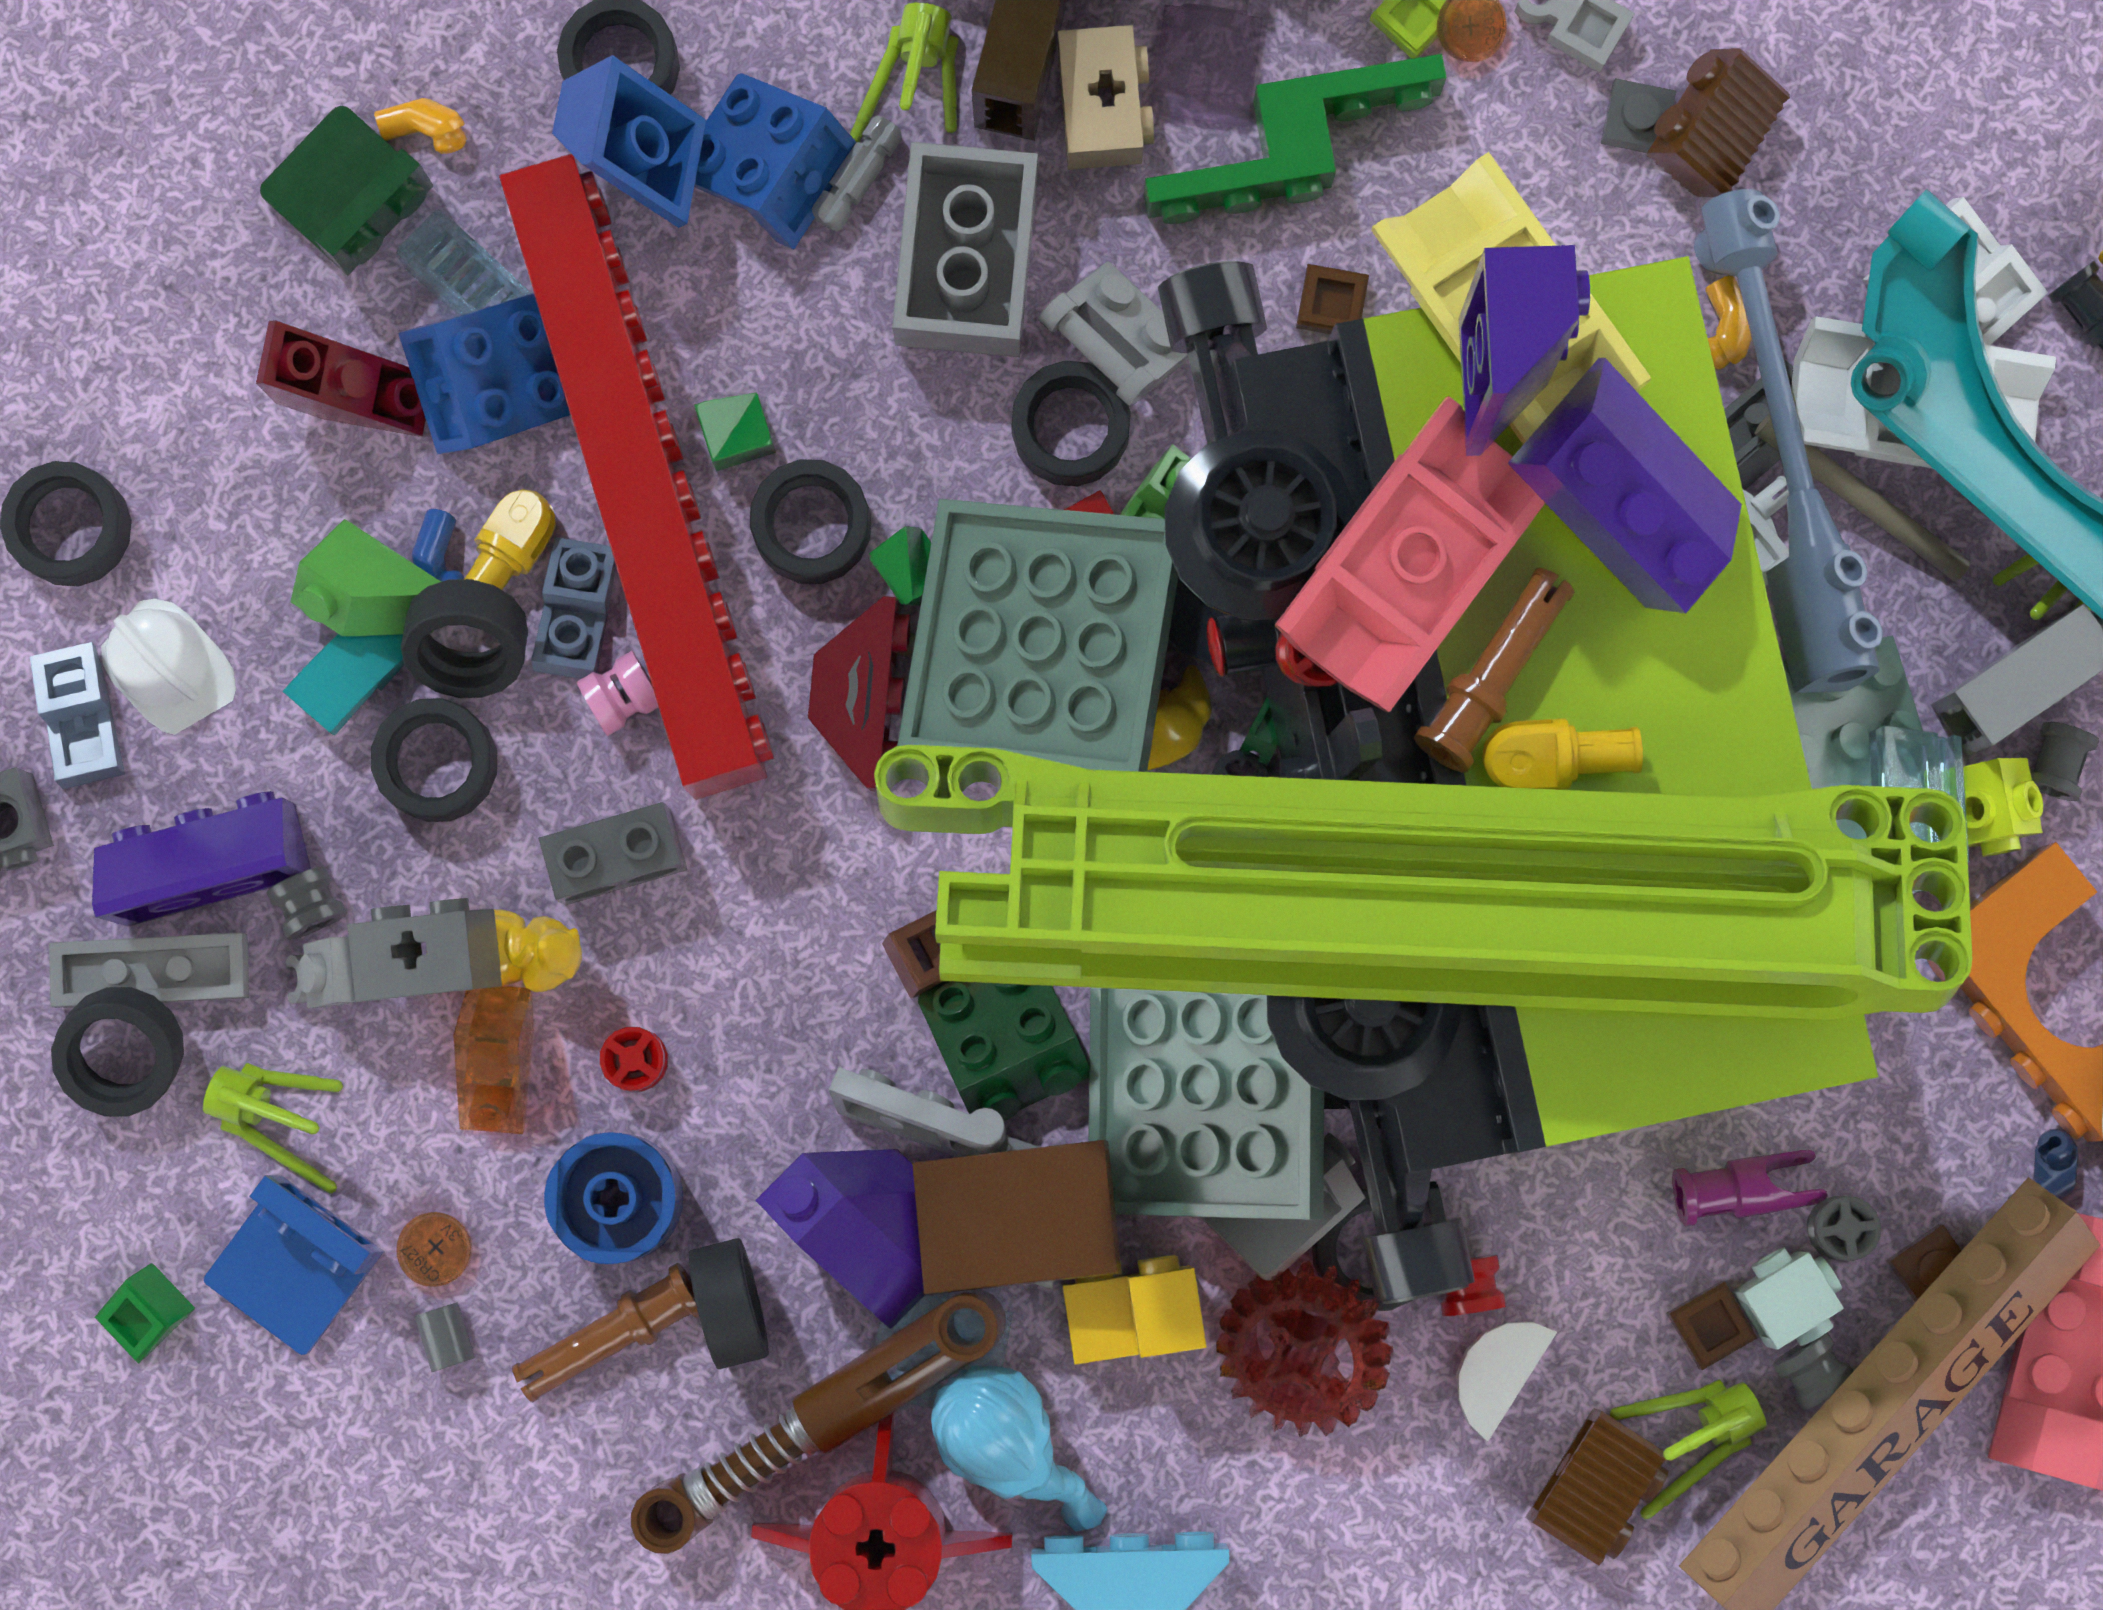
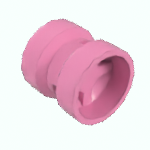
M633 650L616 659L613 669L604 674L593 672L577 681L582 695L607 736L625 727L627 718L635 713L648 714L659 708L652 683ZM616 681H620L631 702L626 703L615 684Z

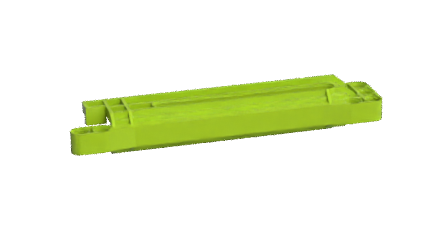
M929 745L894 747L885 752L877 762L874 773L879 811L885 821L896 829L913 832L986 834L992 833L1001 827H1012L1010 874L939 871L935 938L936 943H941L940 981L1836 1020L1882 1011L1909 1013L1937 1011L1947 1005L1971 972L1972 940L1966 819L1963 808L1957 800L1946 792L1936 789L1838 785L1743 798L1092 770L997 748ZM904 779L919 780L927 786L921 794L911 798L899 797L890 791L896 783ZM976 782L991 783L999 790L994 797L985 801L971 800L962 793L966 787ZM1848 819L1856 822L1863 828L1867 838L1854 839L1848 837L1839 829L1836 820ZM1920 822L1930 826L1938 835L1939 842L1923 841L1911 830L1910 823ZM1923 890L1930 892L1941 903L1942 911L1933 912L1924 909L1916 902L1912 891ZM1927 959L1939 965L1944 972L1946 981L1934 982L1922 976L1916 968L1915 960Z

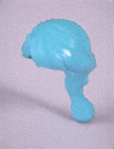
M971 1366L967 1371L961 1369L956 1377L949 1378L946 1386L937 1391L932 1409V1431L941 1459L953 1474L965 1478L970 1484L987 1488L999 1498L1009 1499L1018 1495L1025 1499L1034 1498L1039 1501L1057 1499L1064 1502L1061 1517L1074 1531L1091 1529L1101 1524L1107 1512L1106 1505L1085 1487V1481L1074 1471L1069 1470L1065 1466L1055 1464L1050 1437L1049 1415L1043 1408L1042 1398L1036 1387L1022 1373L1011 1368L997 1366Z

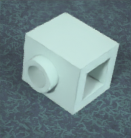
M1785 1247L1768 1254L1753 1264L1751 1268L1756 1276L1731 1291L1765 1347L1777 1350L1795 1339L1800 1346H1803L1823 1336L1834 1327L1829 1318L1844 1309L1835 1294L1842 1290V1286L1826 1260L1821 1256L1813 1259L1809 1252L1796 1251L1789 1255Z

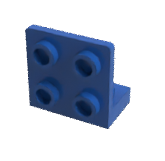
M740 73L736 75L706 120L694 187L747 210L776 242L794 250L815 219L812 213L813 205L824 190L828 192L833 186L829 183L856 141L827 107Z
M534 293L455 318L418 326L398 333L437 454L473 449L571 415Z
M265 1175L249 1196L258 1205L206 1273L204 1283L297 1353L305 1355L311 1352L384 1251L282 1175Z

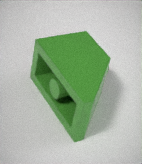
M344 519L299 562L290 602L299 607L310 619L323 623L341 636L401 635L404 632L406 615L412 599L427 586L441 581Z

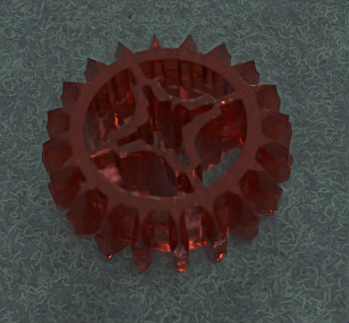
M1310 1260L1301 1263L1296 1276L1293 1275L1289 1268L1284 1272L1278 1271L1277 1275L1271 1277V1280H1264L1256 1273L1248 1283L1249 1289L1244 1287L1237 1289L1230 1300L1232 1308L1226 1309L1220 1319V1328L1224 1333H1221L1216 1341V1352L1226 1356L1220 1365V1377L1238 1379L1231 1389L1232 1400L1249 1396L1253 1400L1249 1409L1250 1418L1261 1415L1264 1410L1274 1415L1272 1419L1274 1432L1281 1429L1286 1420L1294 1422L1299 1438L1308 1434L1312 1422H1315L1325 1437L1334 1431L1337 1420L1350 1427L1357 1422L1361 1413L1360 1409L1368 1412L1375 1406L1379 1397L1377 1391L1384 1389L1389 1380V1369L1385 1366L1390 1364L1394 1350L1392 1345L1383 1342L1387 1339L1390 1332L1389 1321L1372 1319L1379 1307L1378 1303L1375 1302V1298L1359 1301L1356 1298L1361 1287L1359 1279L1348 1282L1345 1288L1335 1283L1338 1277L1335 1266L1328 1268L1322 1278L1314 1275V1269ZM1304 1310L1313 1312V1313L1318 1314V1315H1320V1316L1311 1315V1314L1305 1312ZM1261 1319H1264L1270 1327L1271 1331L1268 1336L1275 1346L1271 1356L1266 1360L1260 1351L1257 1340V1323ZM1343 1338L1347 1340L1353 1357V1373L1347 1378H1344L1338 1370L1340 1361L1334 1352L1339 1341Z

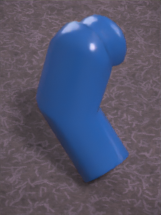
M429 509L426 511L412 551L413 564L441 582L448 579H464L460 571L446 570L445 554L456 525V519L446 511Z

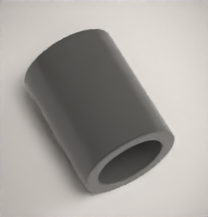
M458 1302L414 1317L431 1372L475 1358Z

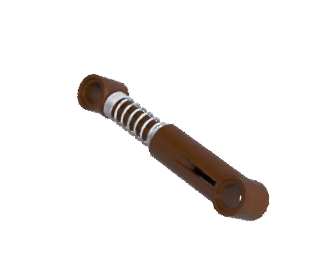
M982 1289L956 1293L948 1300L795 1396L792 1401L794 1407H791V1410H787L786 1417L780 1414V1422L773 1427L765 1424V1432L759 1436L750 1433V1441L743 1446L735 1443V1451L729 1455L720 1452V1460L713 1465L705 1461V1467L698 1466L693 1472H689V1475L681 1473L674 1478L659 1482L644 1493L633 1507L631 1512V1529L635 1539L645 1549L654 1553L669 1554L681 1549L701 1530L711 1525L713 1517L721 1514L722 1511H726L728 1501L741 1502L744 1491L756 1492L758 1482L770 1483L774 1472L786 1473L788 1463H801L802 1454L814 1455L816 1451L819 1452L820 1450L825 1454H829L962 1368L982 1358L1001 1340L1005 1331L1006 1315L1002 1304L993 1294ZM970 1308L977 1311L983 1317L985 1323L983 1339L968 1341L956 1332L954 1316L957 1310ZM935 1340L940 1351L896 1379H891L887 1372L888 1369ZM660 1500L670 1501L681 1510L683 1515L681 1530H670L661 1524L657 1516V1505Z

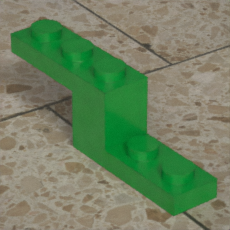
M1442 54L1256 85L1253 106L1263 159L1145 178L1144 200L1148 219L1162 216L1165 224H1180L1197 219L1200 216L1199 210L1224 206L1226 213L1239 214L1258 209L1262 206V199L1286 196L1288 203L1296 204L1313 201L1324 195L1323 189L1332 188L1336 174L1326 115L1334 114L1337 121H1352L1371 114V107L1395 103L1396 109L1399 111H1412L1429 106L1433 103V97L1441 95L1447 78Z

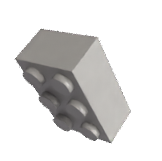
M911 142L892 324L895 346L1020 358L1038 182V153Z

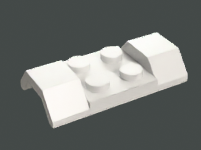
M1817 316L1811 319L1794 358L1791 392L1804 444L1855 452V456L1932 468L1863 407L1852 393L1850 385L1852 372L1858 362L1876 344L1862 331V324ZM1985 345L1987 357L2003 395L2016 418L2035 442L2039 399L2055 370L2056 357ZM1878 362L1870 365L1867 369V382L1873 391L1878 394L1888 395L1899 390L1901 379L1899 372L1894 366L1889 363Z

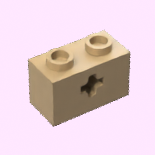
M1133 25L1058 31V60L1068 170L1142 164L1143 145L1154 144L1152 106L1140 107L1138 84L1149 83L1146 45L1135 46ZM1111 88V95L1115 98L1114 106L1102 107L1099 89Z

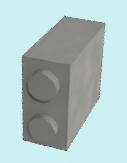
M2084 603L2054 619L1930 705L1967 756L1989 748L2103 671V619L2095 612L2091 613Z

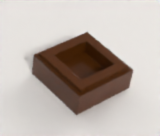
M1307 264L1296 328L1331 335L1336 323L1362 319L1369 275Z
M1720 1281L1666 1313L1699 1370L1706 1369L1758 1338L1725 1281Z

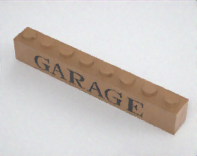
M2028 1177L1681 1562L1679 1567L1725 1610H1774L2100 1247V1243L2078 1212Z

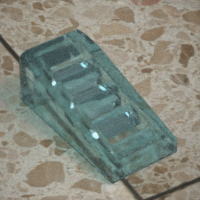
M439 209L435 210L398 247L396 252L406 271L459 316L483 309L502 288L509 294L500 303L531 294L496 259ZM465 256L468 261L446 282L442 277ZM485 273L488 278L465 299L462 296L465 291Z

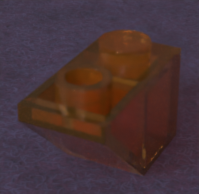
M500 986L465 991L453 1034L459 1129L524 1134L534 1037L532 991L526 987Z

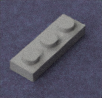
M245 933L49 943L50 1007L53 1008L75 1007L86 995L106 987H132L154 995L162 1003L249 998L248 934Z

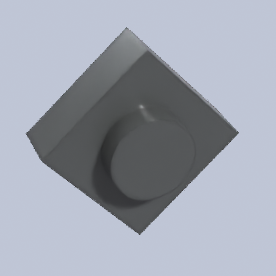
M1615 78L1611 88L1601 144L1647 153L1657 137L1654 131L1656 122L1669 107L1674 105L1676 90Z

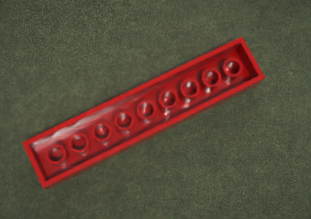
M572 154L499 175L682 786L697 800L766 779L768 776L763 762L775 759L764 723H761L758 714L749 716L745 704L747 701L756 699L755 691L746 663L742 661L740 653L731 655L728 648V641L738 639L729 606L724 601L721 591L714 594L711 592L709 582L720 579L710 544L706 542L703 531L694 533L691 522L702 519L692 485L688 483L685 471L675 472L673 463L684 460L666 409L657 412L655 403L665 401L666 399L655 364H652L648 350L638 351L637 344L648 341L637 305H634L629 289L621 292L619 289L620 285L630 283L621 251L619 246H616L611 229L603 232L601 227L612 224L603 192L598 186L594 172L590 170L582 173Z

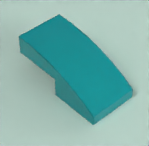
M337 634L282 692L329 733L335 736L377 688L382 691L404 666L401 650L403 634L341 636Z

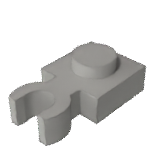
M1519 0L1514 11L1521 20L1527 23L1542 24L1547 22L1554 26L1547 39V43L1599 73L1602 71L1635 14L1613 0H1547L1542 5H1535L1529 0Z
M329 937L303 944L304 955H290L286 959V968H295L297 973L296 990L288 993V1001L290 1003H307V1008H330L355 1002L348 937Z

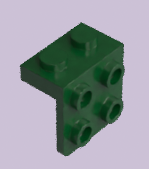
M337 106L261 184L260 194L275 211L349 276L358 265L364 264L375 255L381 247L384 238L402 219L411 216L421 206L433 184L421 164L403 148L397 152L351 109L346 106Z
M944 981L921 993L918 997V1004L969 1114L978 1109L988 1108L998 1112L1003 1121H1006L1015 1116L1019 1110L1049 1096L1064 1094L1073 1089L1077 1083L1089 1078L1090 1067L1052 986Z

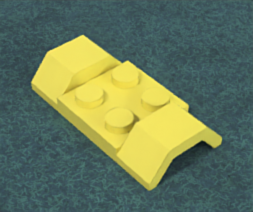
M1489 152L1478 158L1447 189L1404 216L1381 220L1373 225L1371 230L1411 286L1410 293L1460 363L1458 319L1484 248L1556 246ZM1591 293L1589 313L1587 316H1579L1578 336L1576 339H1569L1566 361L1558 362L1548 385L1510 424V427L1522 444L1530 438L1598 358H1606L1637 392L1651 380V376Z

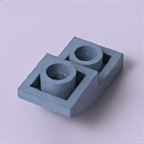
M555 537L542 590L544 607L531 658L533 671L579 679L593 672H598L616 571V563L610 546Z

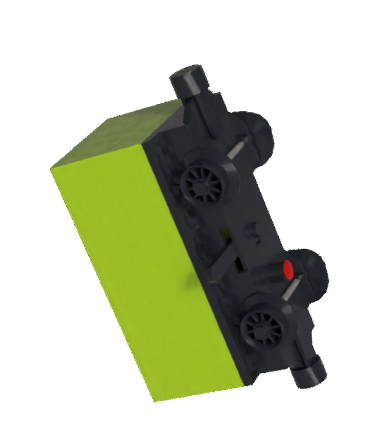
M1689 256L1589 275L1590 293L1651 376L1650 382L1638 392L1639 395L1742 504L1732 560L1687 613L1645 608L1545 503L1390 712L1383 711L1351 692L1339 682L1331 686L1318 687L1303 686L1292 682L1282 673L1276 661V644L1281 632L1275 627V624L1316 571L1314 569L1397 457L1405 452L1444 398L1450 396L1463 408L1461 363L1421 307L1336 323L1328 341L1258 354L1255 338L1267 330V324L1253 264L1240 261L1208 263L1180 271L1168 277L1158 286L1170 347L1173 352L1188 353L1207 445L1179 471L1165 505V546L1178 574L1168 640L1182 654L1214 666L1217 673L1221 676H1224V673L1231 675L1256 669L1263 672L1281 760H1279L1280 778L1500 787L1489 777L1482 760L1484 744L1490 734L1498 726L1513 721L1565 718L1569 725H1574L1576 732L1638 727L1642 737L1643 765L1641 773H1632L1630 771L1578 774L1577 782H1572L1570 789L1564 790L1750 798L1812 789ZM1510 425L1494 441L1512 456L1523 446ZM1544 568L1556 573L1559 576L1552 586L1558 588L1560 583L1566 580L1572 586L1575 593L1570 601L1566 602L1504 696L1507 701L1505 716L1500 723L1490 724L1471 753L1474 763L1467 773H1461L1442 765L1416 744L1414 740L1416 733L1420 727H1429L1449 698L1446 689L1453 677L1470 673L1532 579L1531 576L1535 569ZM1266 995L1267 1024L1281 1057L1310 1086L1324 1091V1109H1348L1351 1111L1377 1234L1363 1237L1362 1241L1375 1302H1383V1304L1448 1293L1469 1287L1470 1283L1475 1282L1461 1217L1446 1219L1439 1186L1436 1181H1430L1432 1169L1504 1154L1520 1153L1879 1077L1864 1015L1836 1020Z

